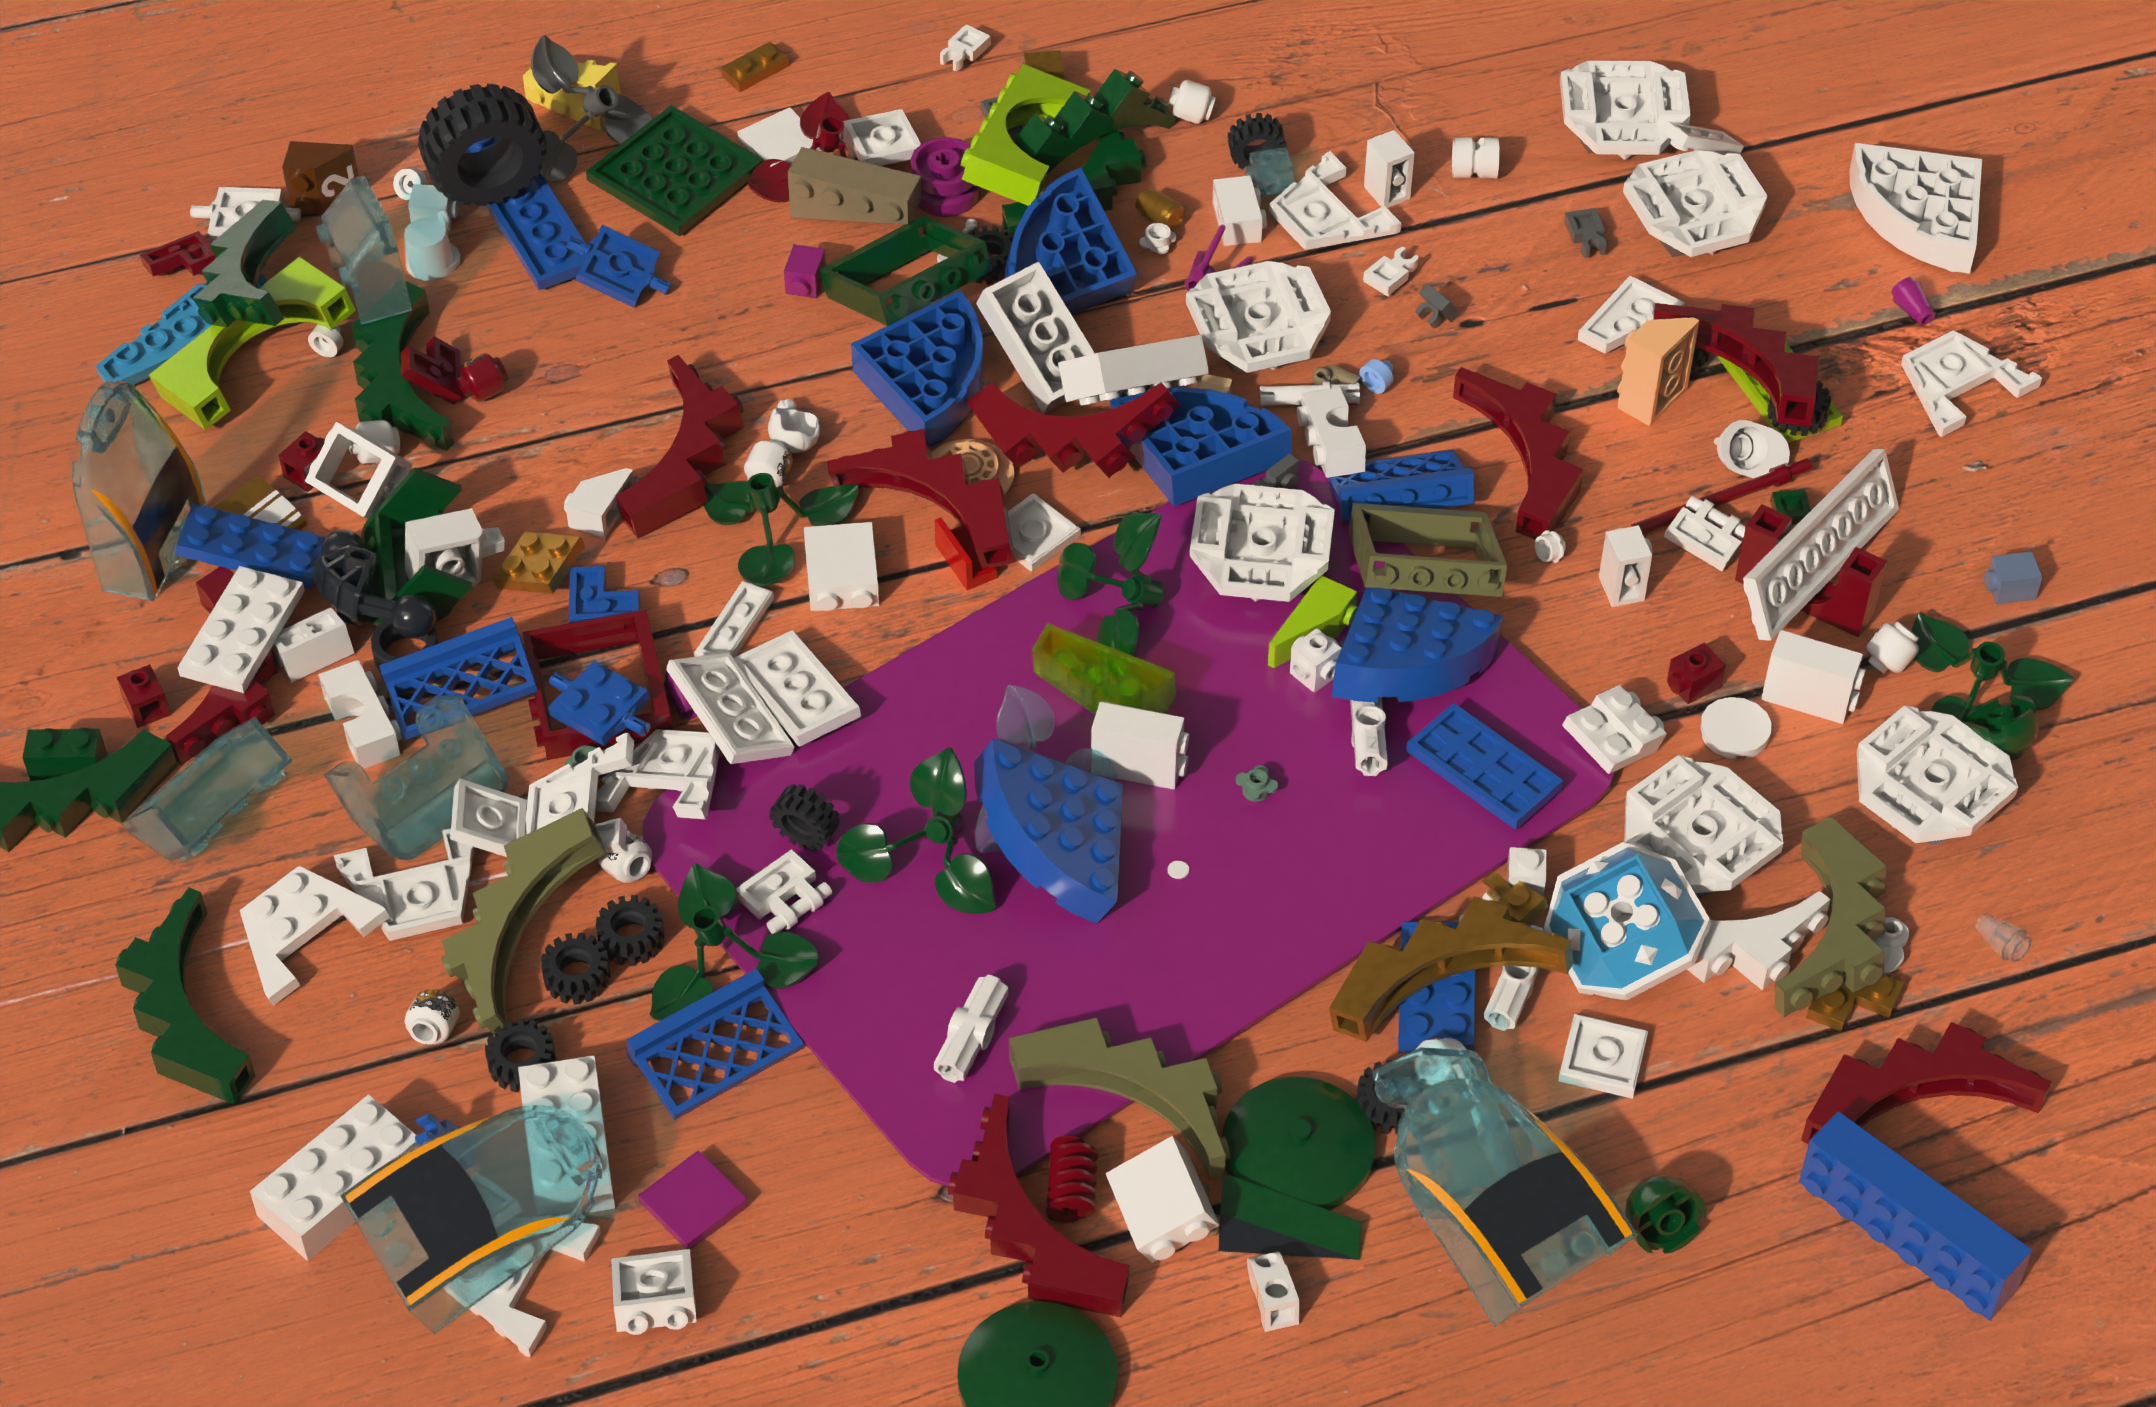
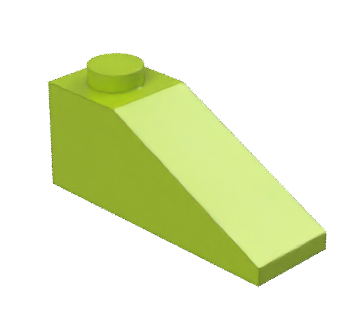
M1321 575L1270 641L1268 666L1275 668L1290 661L1291 648L1294 642L1301 636H1307L1316 628L1327 637H1332L1333 639L1338 637L1347 625L1351 626L1358 610V607H1356L1357 591Z

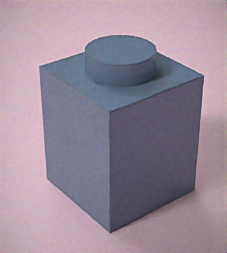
M2032 551L1992 556L1989 569L1984 574L1985 587L1987 591H1991L1996 604L2035 600L2042 581V574Z

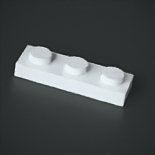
M1669 121L1666 122L1662 130L1664 135L1672 139L1670 144L1682 151H1687L1688 148H1691L1692 150L1712 151L1726 155L1727 153L1740 154L1744 147L1723 131Z

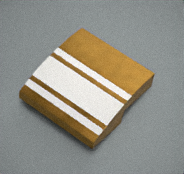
M255 475L213 507L214 509L245 515L269 523H277L281 526L297 530L307 525L305 518L297 509L258 475Z

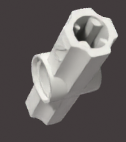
M1382 697L1378 698V702L1350 700L1352 717L1351 744L1354 747L1356 769L1360 770L1364 776H1377L1379 772L1387 769L1386 715L1382 708Z
M1530 925L1531 928L1545 932L1544 928ZM1503 966L1501 976L1484 1012V1019L1493 1028L1502 1031L1515 1028L1526 1000L1532 995L1534 981L1540 970L1539 967Z
M988 974L985 977H979L963 1008L957 1007L954 1011L948 1027V1037L934 1062V1071L939 1073L944 1080L953 1083L959 1080L964 1081L979 1050H985L988 1047L994 1033L995 1019L1008 996V986L1004 985L1000 978Z

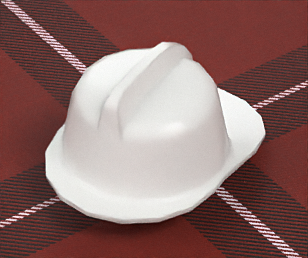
M1749 420L1732 422L1720 437L1715 438L1713 442L1717 445L1718 457L1728 469L1750 478L1769 473L1770 468L1781 464L1787 466L1789 463L1790 450L1783 435L1773 428Z

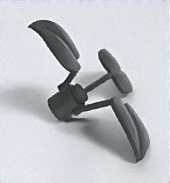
M546 35L538 40L531 57L532 74L537 84L550 94L558 92L561 88L566 93L586 94L583 99V109L587 114L564 133L561 138L553 131H543L547 142V155L544 163H542L543 167L539 176L547 182L555 183L571 175L577 165V152L574 147L565 143L566 140L591 118L604 117L603 126L605 132L618 144L623 143L653 118L637 103L626 96L617 94L608 85H602L595 90L592 86L586 88L569 87L578 78V65L574 57L564 47L553 42Z

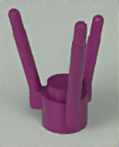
M1220 225L1203 260V252H1197L1190 274L1184 282L1188 291L1191 288L1194 289L1206 274L1216 272L1208 264L1226 229L1225 225ZM1248 256L1234 268L1247 266L1253 261V258Z

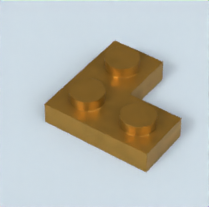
M1884 975L1875 984L1867 985L1855 993L1843 984L1835 992L1827 993L1811 1002L1806 1018L1840 1032L1854 1004L1890 1018L1902 992L1904 982Z

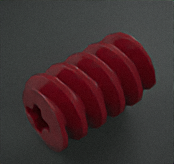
M1061 1135L1050 1143L1049 1193L1047 1194L1048 1206L1046 1208V1215L1050 1220L1070 1223L1080 1218L1089 1217L1095 1212V1203L1093 1201L1096 1199L1094 1187L1097 1185L1095 1174L1097 1173L1096 1160L1098 1159V1150L1086 1144L1079 1137Z

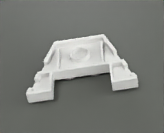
M1331 151L1322 156V161L1316 167L1312 165L1306 170L1305 177L1298 183L1293 182L1269 205V213L1305 250L1392 235L1401 231V222L1385 206L1357 218L1326 187V185L1346 177V167Z
M1954 330L1903 355L1901 363L1940 437L1964 426L1967 417L1949 400L1992 378L1997 379L2016 398H2019L2039 388L2042 377L2034 372L2028 375L2017 369L2018 364L2009 359L1999 360L1989 354L1990 349Z
M656 729L633 750L631 767L621 769L619 772H609L602 779L604 785L597 791L595 811L614 812L629 787L670 789L682 792L673 806L677 817L706 819L709 812L720 748L708 732Z
M628 733L616 737L618 743L603 751L598 747L588 753V759L573 768L570 764H567L529 785L525 835L580 808H583L594 822L598 776L632 766L634 740ZM621 818L596 824L606 853L625 852L627 825Z
M451 828L442 830L448 860L373 877L367 848L334 855L337 869L356 894L383 906L388 912L390 918L379 927L389 941L463 924L475 847L451 840Z
M301 866L296 867L239 910L265 995L273 1006L301 986L281 961L332 922L344 915L364 938L390 918L383 906Z
M510 1219L496 1229L498 1238L514 1229L539 1220ZM559 1222L543 1228L469 1264L442 1282V1286L477 1316L481 1315L492 1324L494 1330L504 1339L507 1337L516 1344L521 1353L531 1358L547 1329L546 1321L514 1309L516 1303L548 1249L585 1262L601 1235L600 1226L589 1223Z

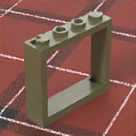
M1353 503L1348 535L1365 587L1502 597L1507 563L1487 512ZM1363 514H1369L1368 522L1365 521ZM1471 522H1480L1477 530H1470ZM1372 541L1474 548L1478 561L1379 554L1375 552ZM1374 561L1385 562L1384 568H1376Z

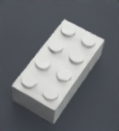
M1037 262L984 289L976 304L1038 407L1045 414L1066 403L1058 362L1095 353L1041 264Z
M1202 335L1099 352L1058 362L1066 402L1079 400L1080 406L1105 400L1109 401L1125 395L1132 396L1146 393L1147 390H1150L1160 382L1167 389L1177 388V385L1180 387L1197 383V376L1209 374Z
M595 1056L518 1067L532 1192L537 1219L543 1220L615 1209Z
M368 1094L250 1190L256 1214L302 1257L309 1261L358 1220L345 1196L393 1162L421 1147L415 1141V1136L417 1135Z

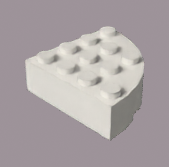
M1855 143L1849 169L1850 189L1855 204L1865 220L1881 237L1899 250L1923 262L1947 269L1948 271L1970 274L1977 246L1982 159Z

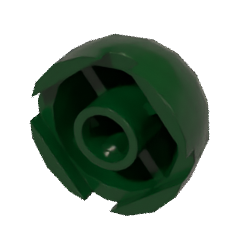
M2009 696L2011 702L1999 704L1998 698L1975 707L1966 715L1968 722L1964 721L1965 725L1981 738L2009 755L2011 761L2018 759L2034 743L2039 731L2034 701L2027 696Z
M1666 1174L1651 1176L1641 1181L1631 1191L1625 1206V1220L1632 1231L1631 1235L1638 1245L1648 1253H1653L1652 1250L1663 1248V1253L1667 1254L1685 1247L1701 1230L1698 1226L1701 1214L1704 1217L1706 1216L1704 1201L1699 1194L1682 1178Z

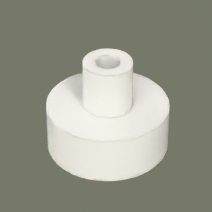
M417 168L400 170L395 175L393 182L396 194L404 200H410L413 184L427 185L426 176Z
M318 324L308 336L309 345L315 352L324 357H334L343 346L340 327L337 325L334 329L330 330Z

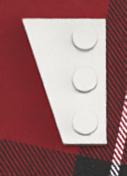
M1629 276L1579 330L1577 340L1606 354L1625 344L1626 338L1632 330H1638L1647 320H1653L1655 303L1685 306V302Z

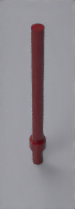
M1807 458L1788 466L1781 464L1770 468L1769 473L1700 498V500L1704 501L1707 499L1715 504L1714 507L1773 485L1779 487L1790 483L1791 478L1812 471V464ZM1686 504L1633 523L1630 527L1639 525L1642 534L1671 524L1682 507L1690 509L1685 507Z

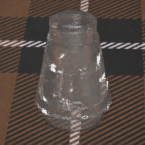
M1989 913L1983 914L1975 924V931L1980 934L2003 960L2018 962L2030 949L2032 940L2027 936L2025 929L2001 920Z

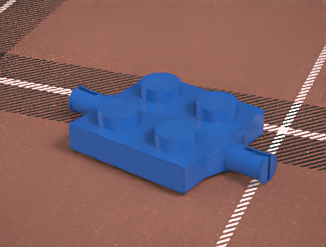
M602 225L597 236L589 244L573 236H570L565 248L583 255L582 265L575 280L633 308L641 293L647 287H651L666 295L671 282L654 275L655 264L660 256V251L607 226Z
M593 661L574 680L566 678L559 672H555L554 676L551 675L549 684L562 691L548 706L550 716L603 746L615 734L627 728L642 737L646 735L645 732H649L650 723L636 717L638 711L650 700L647 689L596 661Z

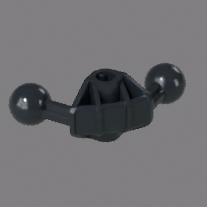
M339 529L326 536L321 546V555L315 561L313 583L319 590L320 595L337 610V615L343 622L363 626L368 616L392 621L393 627L399 634L411 639L421 638L433 629L436 622V611L431 601L419 594H408L397 601L371 595L376 554L365 549L364 542L358 534L351 530Z

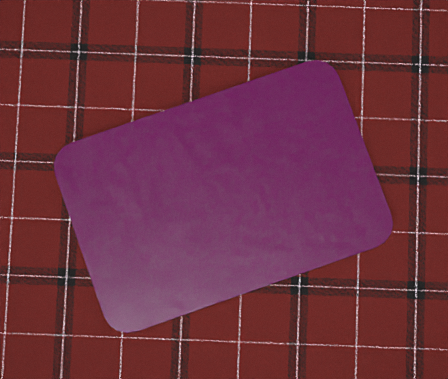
M1298 459L1299 481L1294 489L1303 490L1315 497L1322 505L1326 504L1335 509L1328 570L1322 576L1357 591L1356 607H1359L1367 587L1364 586L1348 535L1350 521L1342 522L1339 516V504L1331 491L1328 478H1326L1324 472L1308 461ZM1267 470L1233 484L1252 485L1255 481L1266 478ZM1197 498L1175 507L1169 501L1150 512L1162 515V519L1148 558L1139 571L1145 575L1152 576L1154 580L1160 581L1164 588V595L1157 607L1143 606L1142 611L1132 610L1138 618L1139 636L1130 663V673H1123L1110 667L1102 659L1097 648V632L1102 619L1105 616H1114L1116 608L1132 604L1123 597L1122 588L1089 579L1088 590L1083 597L1078 600L1066 599L1058 589L1057 568L1059 565L843 687L859 706L860 718L800 747L781 726L795 746L791 756L730 764L725 755L720 757L706 819L677 817L673 806L682 792L667 789L654 800L643 821V840L652 850V866L678 897L685 878L694 863L726 877L736 889L791 849L815 870L816 880L810 883V885L815 889L825 882L831 888L832 894L823 900V905L814 912L809 910L798 918L796 925L788 930L784 928L780 932L794 933L809 941L815 947L820 959L816 967L798 983L783 989L771 988L765 984L764 987L800 1039L905 1161L931 1182L948 1186L952 1171L959 1172L962 1159L972 1161L976 1140L983 1141L985 1130L980 1129L984 1107L991 1108L994 1094L1009 1096L1010 1117L1007 1144L1016 1177L1050 1156V1143L1055 1138L1061 1135L1080 1137L1134 1101L1111 1092L1081 1086L1054 1085L1019 1090L1009 1060V1038L1097 1018L1101 1031H1108L1112 1047L1152 1038L1156 1052H1163L1167 1067L1203 1058L1357 959L1368 941L1378 944L1382 943L1402 930L1403 922L1418 920L1508 862L1510 847L1530 848L1592 808L1609 791L1615 772L1608 774L1562 726L1568 715L1581 710V708L1500 634L1498 650L1490 665L1482 673L1476 672L1471 675L1469 682L1460 688L1439 696L1416 701L1398 702L1397 697H1382V708L1386 715L1387 769L1379 772L1377 776H1364L1355 766L1354 747L1351 744L1352 717L1350 700L1331 697L1333 680L1313 693L1290 674L1291 660L1275 668L1268 666L1270 641L1316 580L1290 602L1259 599L1255 602L1251 598L1220 595L1190 557ZM1115 532L1090 546L1096 554V563L1091 573L1125 582V580L1135 575L1119 564L1121 555L1114 548ZM1372 541L1376 553L1416 556L1403 543ZM1374 561L1376 568H1384L1385 562ZM1389 589L1409 595H1420L1424 598L1440 602H1452L1458 606L1473 609L1458 594ZM1347 625L1341 634L1334 638L1341 648L1351 626ZM1100 702L1184 717V732L1189 733V743L1185 755L1189 758L1185 777H1178L1175 790L1101 776L1123 784L1117 902L1097 924L1079 917L1056 904V897L1047 892L1042 886L1036 889L1005 857L985 820L988 818L983 801L978 802L974 782V761L993 738L1091 773V729ZM1455 703L1563 780L1562 790L1517 830L1510 827L1406 752L1407 742L1451 704ZM948 747L953 749L961 764L967 788L966 802L963 809L959 812L964 820V828L955 837L958 843L954 846L951 861L959 854L968 853L978 856L986 863L993 878L994 897L997 908L988 913L967 914L959 912L942 901L936 891L935 877L939 872L946 869L943 864V858L948 844H936L928 836L921 837L889 851L894 861L893 869L887 878L877 883H866L856 879L839 864L836 858V848L841 837L848 830L859 824L873 823L881 826L886 833L887 844L894 843L924 829L928 820L934 815L932 814V808L922 807L914 799L910 790V777L915 767L922 761ZM1257 765H1263L1267 767L1270 778L1277 781L1278 789L1276 792L1270 793L1267 799L1253 802L1244 797L1242 786L1236 784V776L1241 772H1249ZM791 784H795L797 787L799 784L805 785L806 790H809L810 787L815 789V794L818 796L823 794L826 797L824 801L826 803L832 802L834 805L832 810L839 813L838 819H840V824L820 850L816 848L815 851H810L808 847L805 849L799 848V843L797 842L793 845L788 842L790 838L787 835L782 837L779 834L780 828H774L772 825L774 821L769 818L770 808L784 789ZM1173 861H1183L1189 866V874L1182 879L1172 878L1168 874L1169 864ZM795 894L784 903L791 906L801 898ZM737 899L734 910L722 920L727 927H730L756 951L762 952L765 938L772 934L767 928L766 923L773 919L775 915L770 912L759 920ZM725 937L720 946L743 973L747 974L755 970L760 959H755L729 937ZM988 974L1000 978L1001 982L1008 986V996L995 1019V1029L988 1047L985 1050H979L964 1081L959 1080L953 1083L944 1080L939 1073L934 1071V1062L948 1037V1027L954 1011L957 1007L963 1008L979 977H985Z

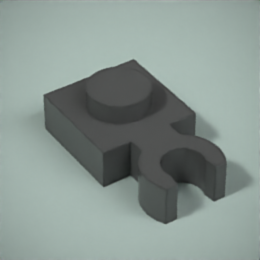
M1596 208L1565 212L1564 223L1572 242H1582V255L1585 258L1589 257L1590 248L1592 247L1597 248L1601 255H1605L1607 244L1604 238L1605 228Z
M1289 453L1266 471V478L1257 480L1252 485L1294 489L1299 481V460Z

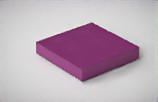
M699 1150L638 1195L639 1202L685 1249L690 1250L748 1207V1199Z

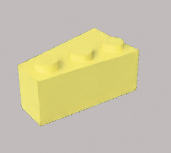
M587 60L585 63L576 62L578 65V78L569 87L586 88L592 86L595 90L602 85H608L617 94H621L617 63H609L606 66L597 65L594 60ZM531 68L523 75L526 99L576 121H579L587 114L583 109V99L586 94L566 93L562 88L558 92L550 94L537 84ZM602 116L593 117L584 125L602 131L605 118Z

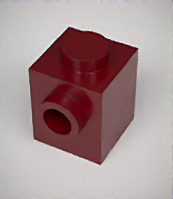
M305 431L278 455L283 478L307 492L314 488L305 482L312 462L318 457L325 439L317 438Z
M1704 642L1671 659L1667 682L1673 693L1678 694L1687 704H1690L1722 687L1726 665Z
M150 664L116 677L122 698L137 728L171 715L165 693Z

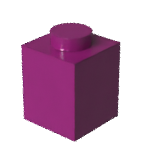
M793 245L784 269L786 294L817 298L822 285L819 269L826 266L825 249Z

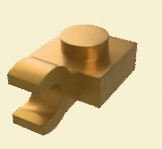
M1494 871L1482 880L1485 885L1490 887L1486 892L1491 899L1509 907L1510 921L1523 922L1529 925L1548 908L1545 897L1521 881L1511 888L1503 877Z

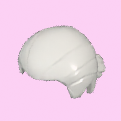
M781 400L777 408L772 410L768 423L769 437L771 440H778L785 444L790 454L806 452L816 444L819 438V419L814 414L797 411L793 400Z

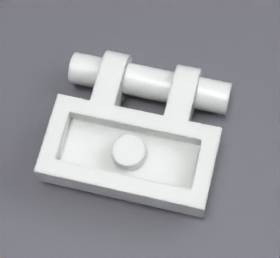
M1692 495L1685 506L1690 510L1682 507L1667 528L1664 537L1718 570L1723 571L1742 542L1732 535L1743 540L1746 526L1740 523L1741 520L1734 515L1729 517L1715 509V504L1707 499L1702 501Z
M792 849L736 888L737 899L759 920L770 912L775 915L773 919L766 923L767 928L772 934L778 933L784 928L790 929L798 923V918L809 910L813 912L823 905V900L832 894V890L825 882L815 889L810 885V883L816 880L815 870ZM795 894L801 898L791 906L784 903Z

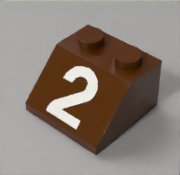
M290 141L282 169L291 208H300L301 214L323 216L361 195L362 191L353 145Z

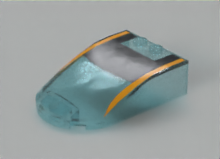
M108 381L101 385L90 399L78 428L76 440H79L81 443L79 461L72 462L74 496L102 591L154 601L172 565L179 561L180 556L175 555L176 545L192 503L204 506L206 501L193 460L162 416L133 384L121 381Z
M1456 1078L1436 1083L1419 1094L1405 1109L1399 1120L1397 1141L1394 1146V1158L1401 1182L1495 1327L1504 1322L1521 1307L1605 1255L1607 1257L1611 1256L1638 1235L1600 1179L1578 1154L1512 1095L1493 1084L1468 1078Z
M528 1105L479 1120L426 1141L381 1166L340 1195L407 1309L435 1334L562 1242L581 1225L596 1201L593 1196L598 1178L602 1179V1161L594 1138L574 1116L552 1106Z

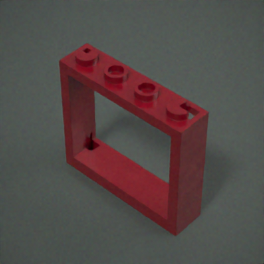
M646 609L522 632L524 650L538 689L534 693L535 699L528 700L532 721L539 719L540 725L534 726L537 747H545L547 760L572 756L573 751L581 746L600 747L602 750H605L618 743L616 737L628 733L634 740V744L642 743L656 729L672 730L670 710ZM638 642L653 712L640 714L636 717L650 723L649 732H645L646 735L642 737L627 728L615 734L603 746L571 727L553 731L538 660Z

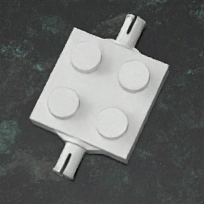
M219 187L217 197L210 206L191 205L190 214L192 219H210L208 227L209 239L216 240L261 200L283 203L284 197L282 189ZM285 208L292 221H300V208Z

